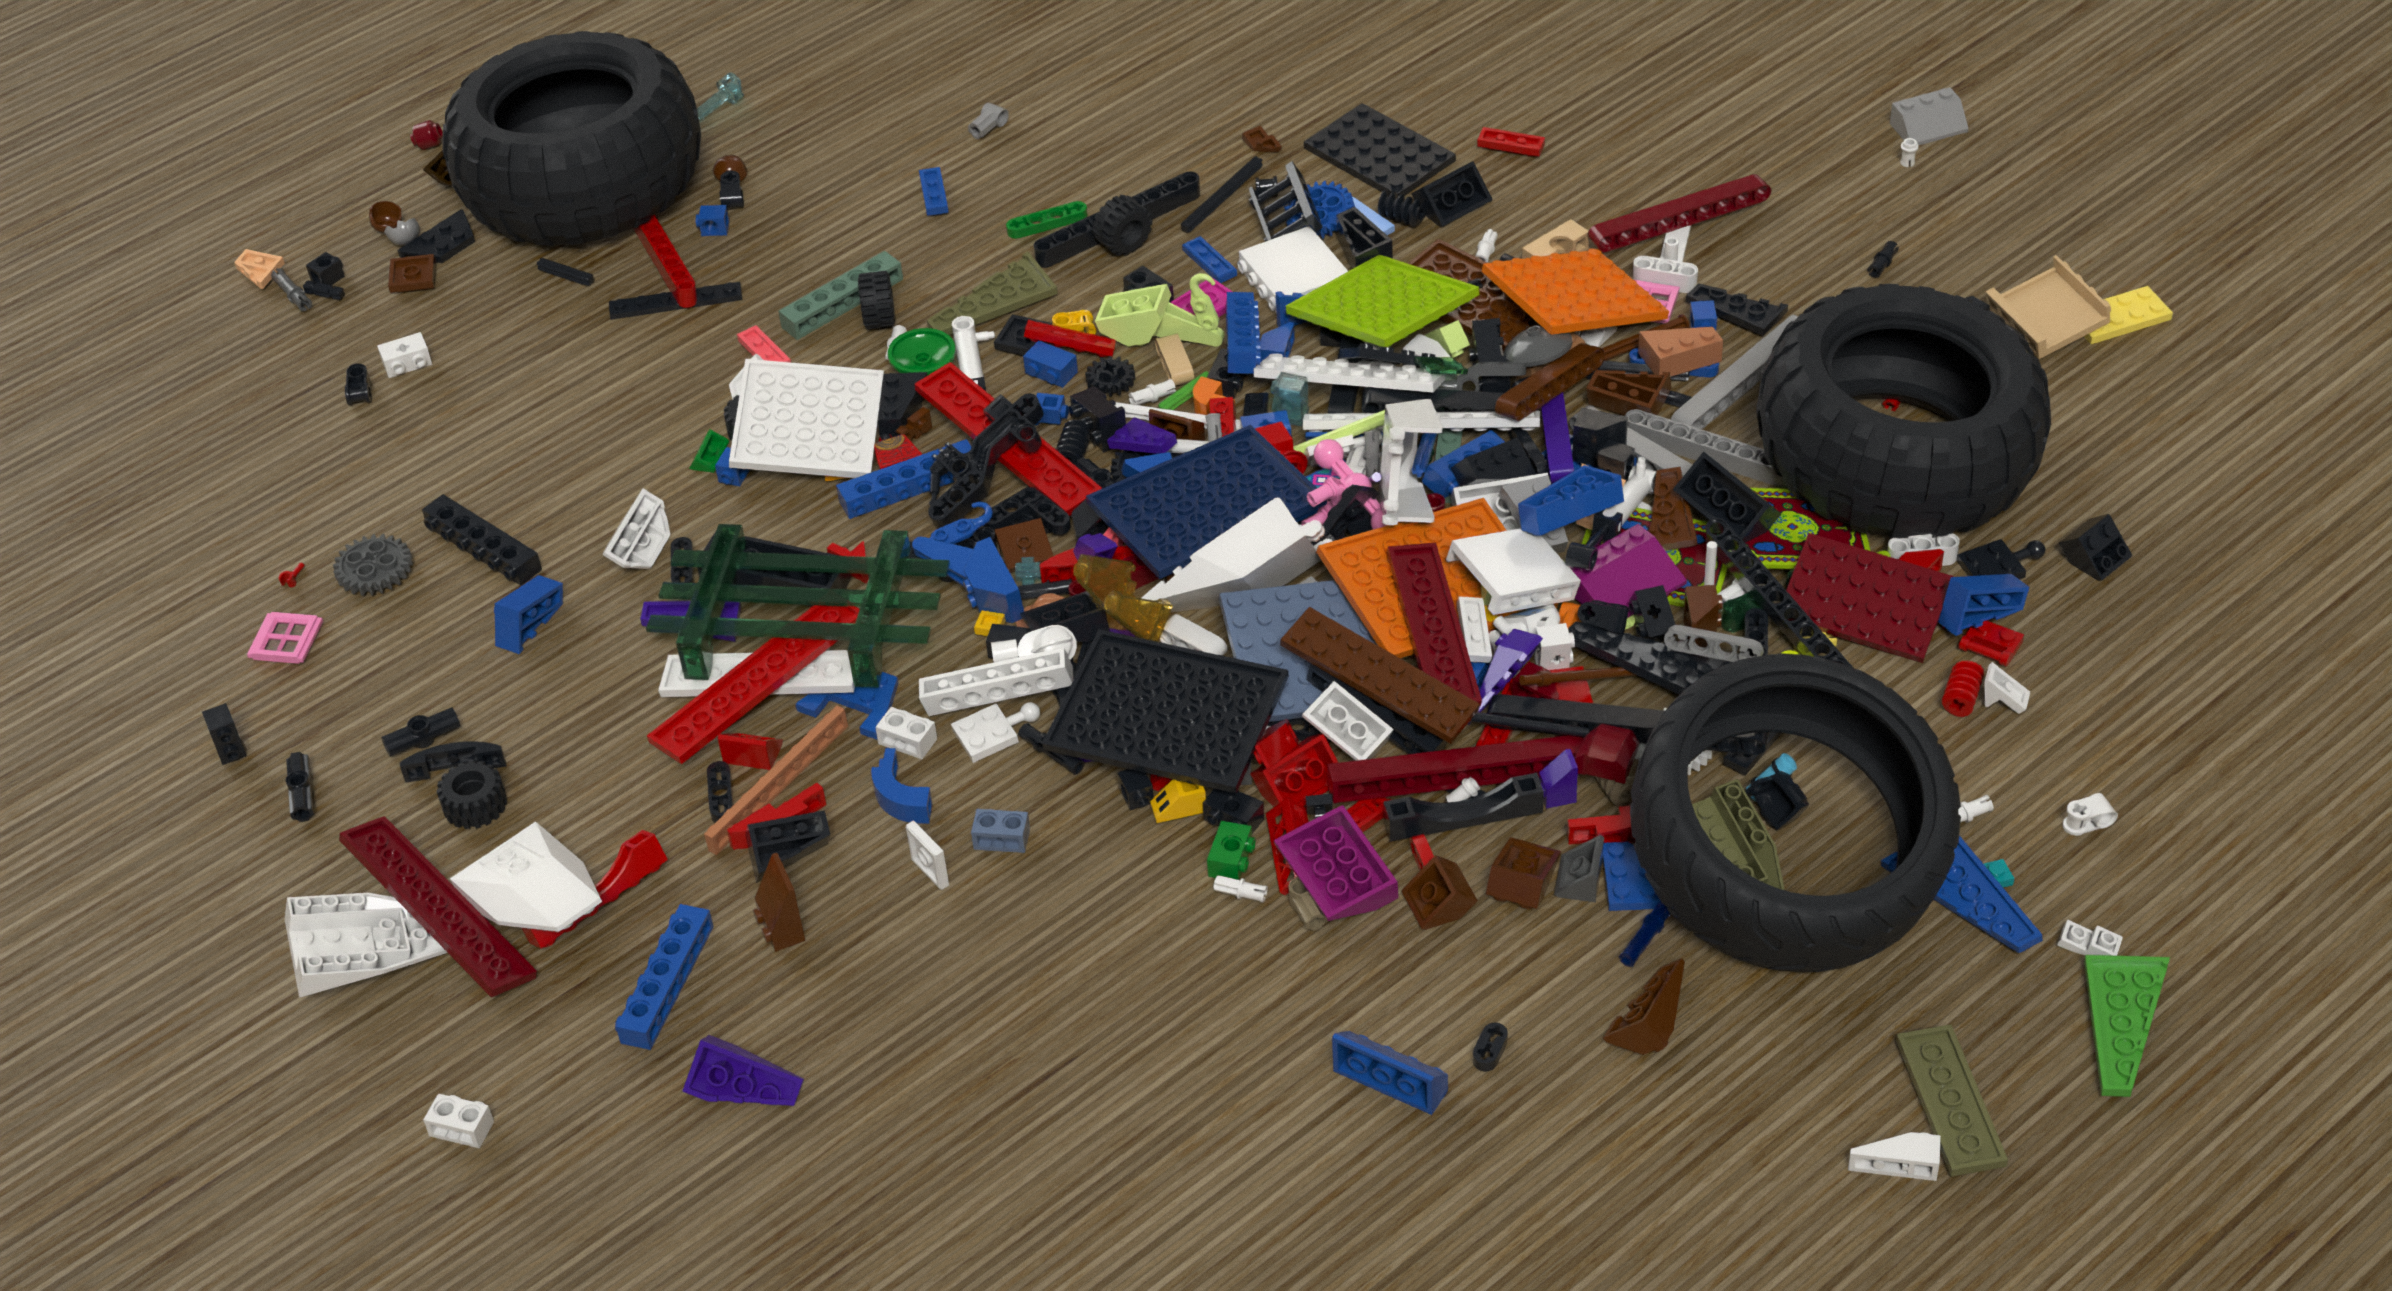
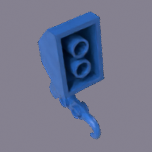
M985 502L972 504L973 508L981 507L985 510L984 515L978 518L957 520L935 530L930 538L917 537L913 540L912 546L917 557L925 560L965 587L968 593L966 596L972 608L976 607L979 613L981 610L1005 614V622L1009 623L1022 619L1020 613L1024 612L1019 589L992 539L988 537L977 542L974 549L954 545L971 537L976 530L991 520L993 511L989 504Z

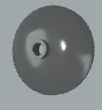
M1541 325L1532 326L1510 340L1504 350V356L1506 355L1507 362H1526V367L1546 364L1560 358L1569 351L1573 344L1572 336L1569 332L1551 335Z

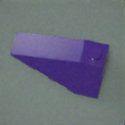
M1513 629L1508 635L1503 633L1495 642L1497 648L1492 655V659L1479 687L1482 698L1479 713L1490 703L1491 698L1497 695L1532 657L1543 640L1540 635Z
M708 1035L700 1040L682 1092L709 1102L730 1101L733 1103L750 1102L794 1106L804 1079L732 1043Z

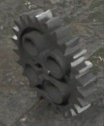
M372 534L371 539L363 536L361 542L353 540V546L346 544L347 551H339L340 557H335L336 563L333 564V572L339 586H343L345 591L351 589L352 594L360 591L361 596H363L366 591L373 595L375 590L383 593V588L385 587L392 590L393 583L400 585L399 578H407L406 572H411L410 565H413L410 549H408L406 543H402L400 538L395 540L394 536L391 535L386 539L385 534L376 538L375 534Z

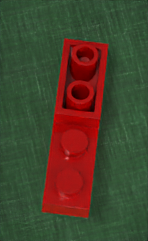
M1119 546L1109 565L1135 553L1128 546ZM1074 548L1059 553L1040 564L1042 583L1047 582V580L1052 582L1070 578L1073 582L1085 576L1073 552Z
M815 783L792 799L782 803L776 809L769 803L740 822L735 823L727 829L731 848L733 850L748 848L745 836L748 824L817 812L827 805L823 787Z
M1630 806L1619 807L1618 815L1568 819V844H1582L1599 835L1604 837V843H1635L1636 841L1632 836Z

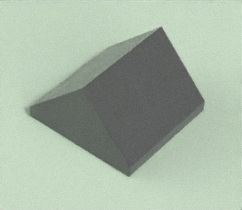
M1599 835L1562 854L1555 896L1558 898L1596 902L1603 864V836Z

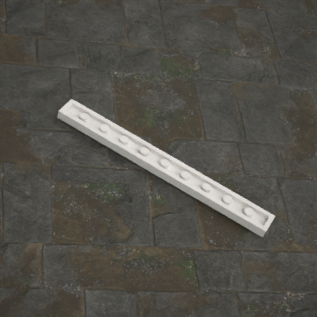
M1534 411L1520 421L1498 416L1495 412H1436L1443 428H1450L1452 431H1462L1464 428H1474L1476 431L1497 428L1498 430L1506 431L1510 430L1511 427L1533 430L1535 427H1540V411ZM1376 413L1304 414L1303 430L1322 432L1323 430L1332 429L1333 431ZM1384 425L1377 427L1375 429H1379V431L1383 432Z

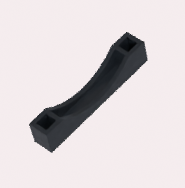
M1532 773L1511 777L1502 785L1487 793L1462 801L1432 803L1412 797L1384 801V824L1391 842L1420 834L1428 835L1543 813L1544 791L1538 774Z

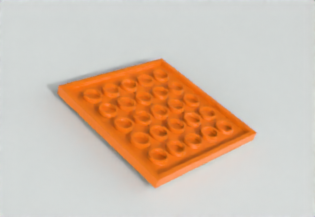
M1589 249L1588 251L1581 252L1570 251L1565 254L1552 253L1549 256H1532L1525 259L1513 258L1508 261L1495 260L1492 263H1484L1482 267V272L1551 335L1668 319L1669 310L1598 249Z

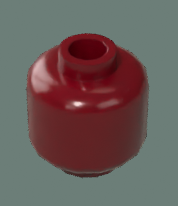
M427 120L413 126L410 138L414 146H418L421 150H427L440 145L443 131L438 123Z

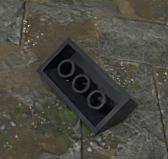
M1704 451L1673 488L1675 492L1709 520L1720 518L1726 521L1744 543L1766 533L1782 514Z

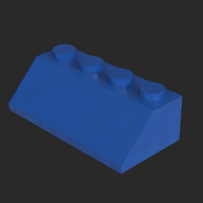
M1351 1031L1335 1033L1332 1036L1333 1071L1431 1115L1448 1092V1074L1437 1067L1428 1066L1419 1062L1414 1057L1403 1055L1394 1051L1389 1046L1380 1045L1369 1040L1364 1035H1358Z

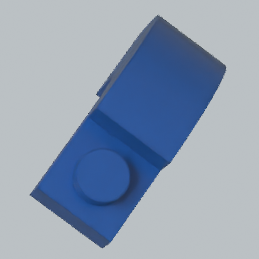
M885 748L884 759L880 758L879 767H872L871 771L878 804L886 813L898 820L912 822L914 820L916 823L929 824L933 805L930 787H910L899 783L896 780L899 766L896 748Z

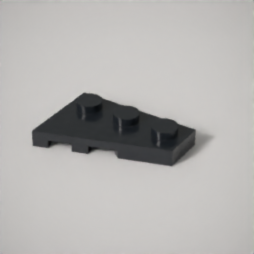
M1354 484L1347 487L1342 493V499L1328 512V518L1322 525L1325 529L1324 536L1317 542L1312 541L1311 544L1314 546L1323 541V539L1336 541L1348 528V520L1356 515L1359 516L1365 510L1362 507L1363 504L1370 497L1375 499L1380 493L1373 487Z

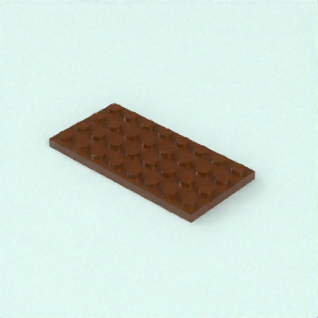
M1437 239L1407 263L1466 283L1479 278L1483 284V287L1479 288V295L1471 299L1470 302L1455 308L1454 311L1439 317V319L1448 324L1459 320L1463 331L1472 335V321L1500 318V337H1503L1504 345H1502L1503 351L1510 340L1529 327L1540 325L1482 272L1483 264L1487 262L1453 245Z

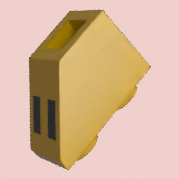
M1173 779L1150 801L1156 823L1203 813V802L1206 799L1204 786Z

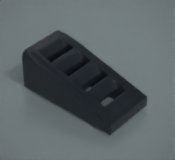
M1247 393L1245 395L1243 416L1268 413L1269 393Z

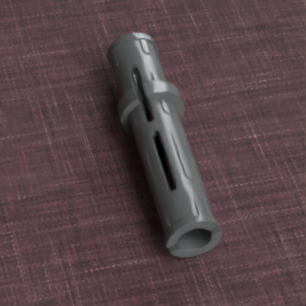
M277 268L278 275L273 271L271 278L287 294L289 301L295 303L301 311H307L303 305L310 309L312 302L305 296L303 289L296 286L284 270Z

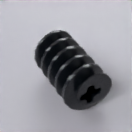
M1388 189L1381 193L1378 202L1379 215L1396 222H1403L1405 225L1410 224L1411 227H1418L1422 223L1428 209L1426 202L1420 205V200L1415 199L1412 203V197L1405 199L1403 194L1397 197L1396 192H1392L1389 195Z
M1070 420L1065 423L1056 450L1074 465L1078 459L1084 457L1091 439L1086 423L1080 420Z

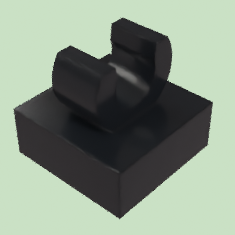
M1332 794L1305 796L1307 815L1315 814L1316 819L1333 810Z

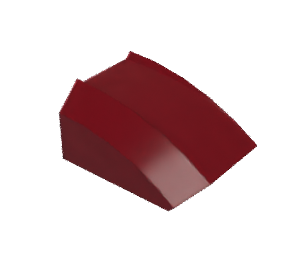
M1600 724L1590 731L1583 739L1575 756L1578 774L1592 775L1625 784L1640 745L1633 731L1606 724Z

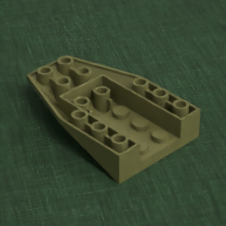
M1738 779L1715 787L1711 797L1692 804L1703 830L1711 842L1728 860L1757 880L1785 890L1776 845Z

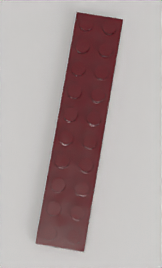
M385 816L340 832L339 841L491 998L536 979L537 970Z

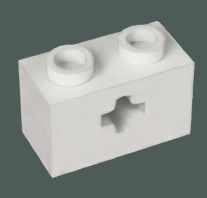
M421 332L377 345L383 366L389 378L432 365L428 348Z
M1567 624L1536 627V634L1543 638L1534 652L1536 665L1542 666L1547 670L1569 668L1570 663H1573L1571 648L1575 647L1573 633L1568 632Z

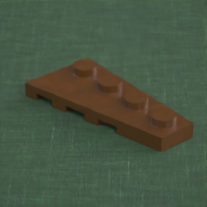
M1680 466L1656 470L1650 533L1655 536L1665 551L1697 545L1689 502L1673 490L1683 477Z

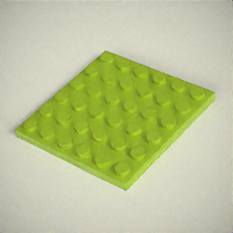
M1379 254L1287 304L1286 313L1298 319L1312 322L1315 325L1329 328V330L1338 331L1346 336L1358 338L1363 342H1369L1379 347H1390L1416 330H1420L1432 321L1438 320L1439 317L1454 311L1455 308L1462 304L1470 302L1471 299L1479 295V287Z

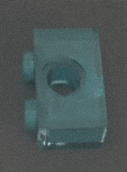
M1280 372L1277 380H1274L1271 386V394H1274L1272 411L1286 410L1290 424L1302 427L1304 414L1309 413L1308 378L1306 376Z

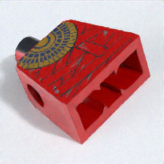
M885 433L879 437V442L874 445L878 470L922 455L916 446L902 434L892 437L890 434Z

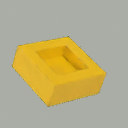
M981 610L974 626L975 634L988 636L992 624H1005V614Z

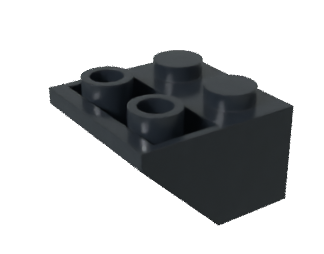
M2110 514L2088 519L2059 542L2070 564L2097 581H2102L2133 556Z

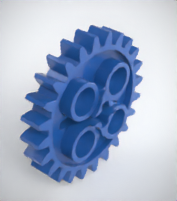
M1323 181L1322 185H1318L1315 182L1314 187H1310L1307 184L1323 228L1315 233L1320 235L1322 239H1324L1327 233L1333 236L1332 231H1337L1336 215L1355 207L1352 194L1348 192L1347 187L1342 188V184L1335 186L1334 181L1329 185L1326 184V181ZM1294 199L1288 203V206H1284L1285 211L1296 205L1298 200ZM1299 212L1286 220L1287 226L1301 218L1303 213Z

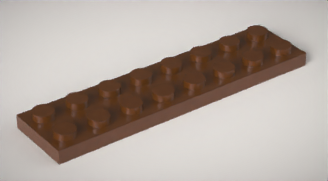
M1311 607L1302 614L1280 639V646L1450 744L1479 711V703Z

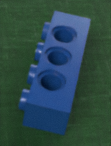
M1490 430L1429 464L1422 482L1434 493L1441 494L1445 498L1452 494L1453 488L1460 487L1451 470L1452 466L1468 456L1505 441L1494 431Z

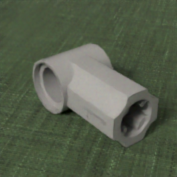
M986 103L981 110V115L968 125V131L974 138L980 139L995 126L1002 127L1006 124L1009 117L1008 110L992 103Z

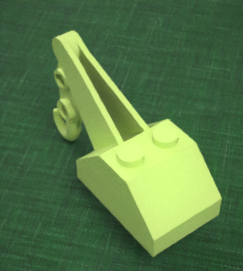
M1202 273L1194 275L1189 283L1191 306L1195 315L1170 303L1171 292L1167 284L1105 295L1095 319L1100 333L1128 347L1145 345L1150 342L1152 336L1164 337L1178 334L1182 341L1218 347L1222 344L1225 337L1224 331L1218 327L1219 317L1210 297L1198 285L1200 280H1207L1214 286L1215 281L1209 275Z

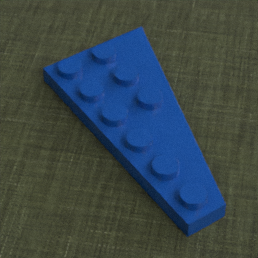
M1959 836L1957 848L1954 849L1955 858L1934 900L2018 953L2043 941L2041 932ZM1898 851L1881 860V866L1891 873L1896 869Z

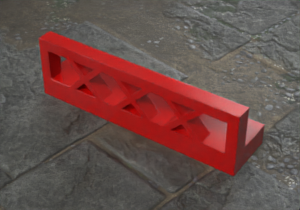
M1289 797L1266 813L1279 892L1283 895L1289 893V882H1287L1292 868L1288 862L1286 864L1283 863L1284 857L1274 844V840L1281 837L1284 831L1287 834L1309 822L1306 808ZM1283 813L1279 824H1276V817Z

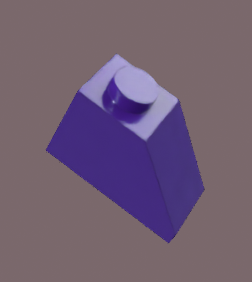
M1101 533L1092 536L1091 534H1086L1078 539L1073 552L1086 576L1107 567L1118 546L1116 542Z
M1571 749L1564 750L1539 772L1546 809L1577 802L1578 767Z

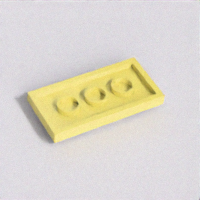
M2145 286L2106 298L2105 300L2111 306L2110 323L2084 337L2090 344H2095L2172 320L2173 312L2149 286Z

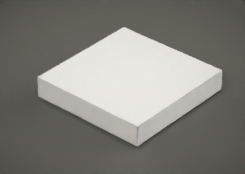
M913 820L906 825L911 860L942 890L949 886L944 851Z

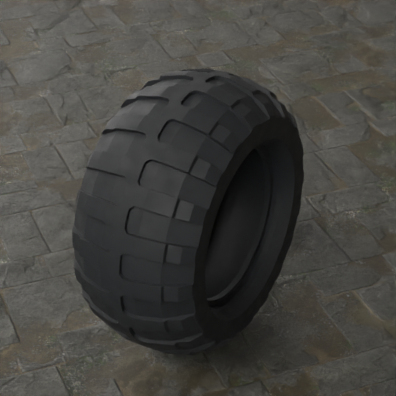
M578 31L561 35H549L528 43L518 44L500 55L493 56L478 70H474L461 82V87L452 95L446 108L445 124H443L442 151L454 190L475 219L488 229L500 232L506 238L514 241H529L537 245L553 246L554 244L579 245L603 238L608 239L631 228H637L649 221L652 215L661 213L675 202V196L685 191L690 179L693 177L695 162L699 160L701 129L693 93L676 64L670 58H667L663 52L652 48L649 43L643 40L627 38L616 33Z
M1888 283L1869 288L1852 287L1843 290L1836 297H1824L1806 308L1803 314H1800L1795 321L1789 322L1775 343L1772 353L1764 365L1756 408L1760 437L1763 439L1766 459L1775 473L1782 477V482L1787 486L1792 495L1799 500L1808 501L1814 507L1817 514L1828 520L1835 519L1849 525L1850 529L1867 534L1868 531L1888 535L1890 539L1908 538L1912 535L1931 534L1932 538L1952 534L1956 530L1959 532H1969L1989 522L1991 517H1996L2002 511L2009 509L2037 472L2051 427L2050 397L2046 373L2041 368L2039 360L2034 357V352L2027 340L2020 333L2010 330L2002 317L1992 311H1986L1973 304V301L1958 295L1953 296L1924 286H1899V284ZM1895 399L1933 411L1949 420V422H1918L1900 419L1875 411L1856 400Z

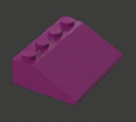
M1639 524L1596 547L1598 549V557L1595 567L1591 572L1568 566L1581 580L1575 599L1581 604L1600 600L1629 607L1630 598L1635 591L1664 585L1666 595L1687 584L1686 578L1655 536ZM1629 610V613H1628V618H1629L1630 616H1632V614L1630 613V610Z
M1343 805L1274 840V844L1328 921L1375 911L1398 899V881Z

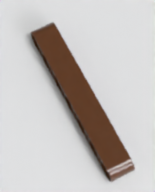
M1583 343L1578 344L1560 358L1549 363L1501 395L1496 401L1495 413L1498 416L1517 421L1524 419L1598 369L1605 357L1603 348Z

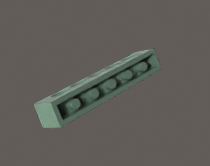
M886 251L881 252L779 310L781 328L796 340H799L860 305L859 274L887 271L890 275L891 286L903 280L901 262Z

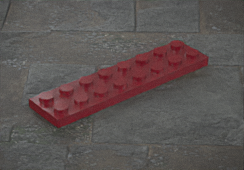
M1436 543L1388 546L1386 553L1419 670L1474 700L1481 706L1482 698Z

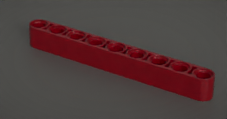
M1752 174L1596 224L1590 228L1587 236L1601 252H1609L1761 203L1769 198L1772 190L1759 175Z

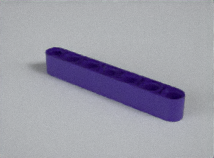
M1563 392L1541 406L1551 484L1574 471Z

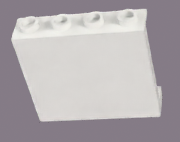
M1310 226L1239 251V261L1237 262L1239 271L1246 275L1250 285L1255 286L1260 297L1264 298L1268 302L1270 309L1275 312V292L1282 291L1284 295H1292L1293 292L1306 295L1348 272Z
M1521 528L1452 540L1446 558L1447 562L1461 560L1489 592L1492 598L1488 610L1493 615L1574 600L1581 582L1542 536H1535L1532 533L1522 531Z

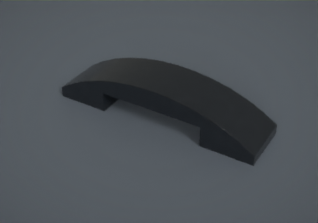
M466 741L443 744L415 753L402 760L400 768L405 783L431 779V771L458 767V764H467L469 761H475V763L482 761L486 765H493L494 768L507 767L502 746L487 742Z

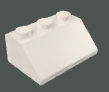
M1335 681L1302 714L1304 719L1356 761L1372 759L1387 743L1394 730Z

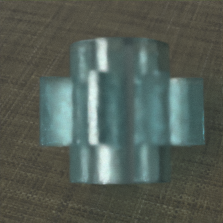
M1022 557V562L1015 564L1016 581H1022V586L1035 584V580H1041V563L1034 562V557Z

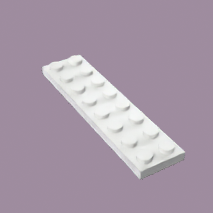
M1270 354L1260 365L1254 368V377L1434 392L1446 380V371L1438 370V367L1433 366L1419 369L1415 365L1395 367L1392 363L1371 365L1369 361L1349 363V360L1338 359L1334 362L1327 361L1323 357H1316L1310 360L1299 355L1286 358L1282 354Z
M825 651L771 694L854 692L862 660L861 651ZM752 653L668 655L658 690L661 697L698 696Z

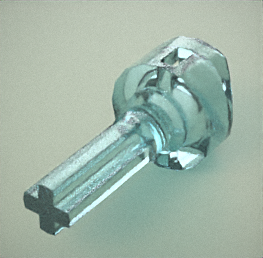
M730 72L716 83L719 91L697 108L699 122L726 100L731 104H735L744 97L741 89V80L735 74Z

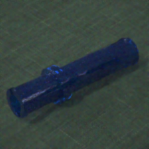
M1660 900L1654 910L1644 917L1642 926L1619 955L1620 961L1625 966L1633 967L1654 936L1664 929V923L1671 913L1668 911V906H1665Z

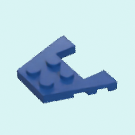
M860 664L854 692L810 693L796 703V709L798 712L816 718L827 703L832 701L869 714L859 727L860 733L878 740L876 726L889 708L892 707L898 687V678Z

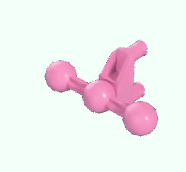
M1325 439L1320 441L1314 449V459L1320 467L1332 469L1340 479L1331 476L1325 479L1322 486L1307 493V500L1312 507L1326 500L1327 505L1320 507L1315 515L1303 520L1302 526L1313 520L1320 521L1323 525L1328 518V512L1339 503L1344 490L1352 484L1372 487V483L1366 475L1354 473L1344 462L1343 448L1336 440ZM1370 497L1363 504V507L1372 516L1370 519L1372 529L1387 526L1382 523V515L1384 514L1380 503Z

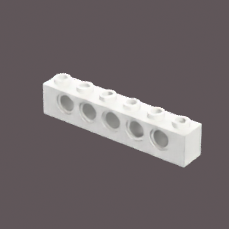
M1064 648L920 678L919 699L928 716L1071 686L1073 682V666Z

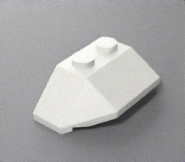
M642 489L606 546L603 555L623 568L650 569L671 535L663 500Z

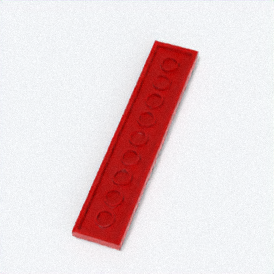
M951 362L915 383V391L973 440L992 423L983 413V409L994 398ZM1041 438V447L1035 452H1026L1014 443L997 459L1029 487L1036 488L1051 499L1069 516L1086 499L1087 495L1102 489V487L1043 438Z
M830 592L647 735L648 742L678 763L683 764L716 738L718 734H721L866 619L864 611Z

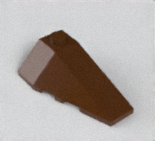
M1682 958L1660 967L1643 987L1645 992L1636 999L1631 1000L1627 1005L1630 1011L1624 1017L1617 1016L1611 1023L1603 1037L1606 1043L1642 1055L1652 1051L1659 1052L1668 1045V1039L1674 1030L1685 961Z

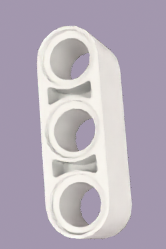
M1638 256L1634 259L1633 280L1678 286L1681 293H1689L1697 285L1698 268L1692 263L1650 256Z
M1953 533L1932 538L1931 534L1912 535L1908 538L1900 539L1892 538L1888 542L1887 551L1892 558L1899 559L1905 552L1941 549L1944 551L1942 566L1954 564L1957 560L1959 538Z
M1174 614L1156 631L1157 637L1162 643L1221 656L1228 650L1222 638L1177 614Z

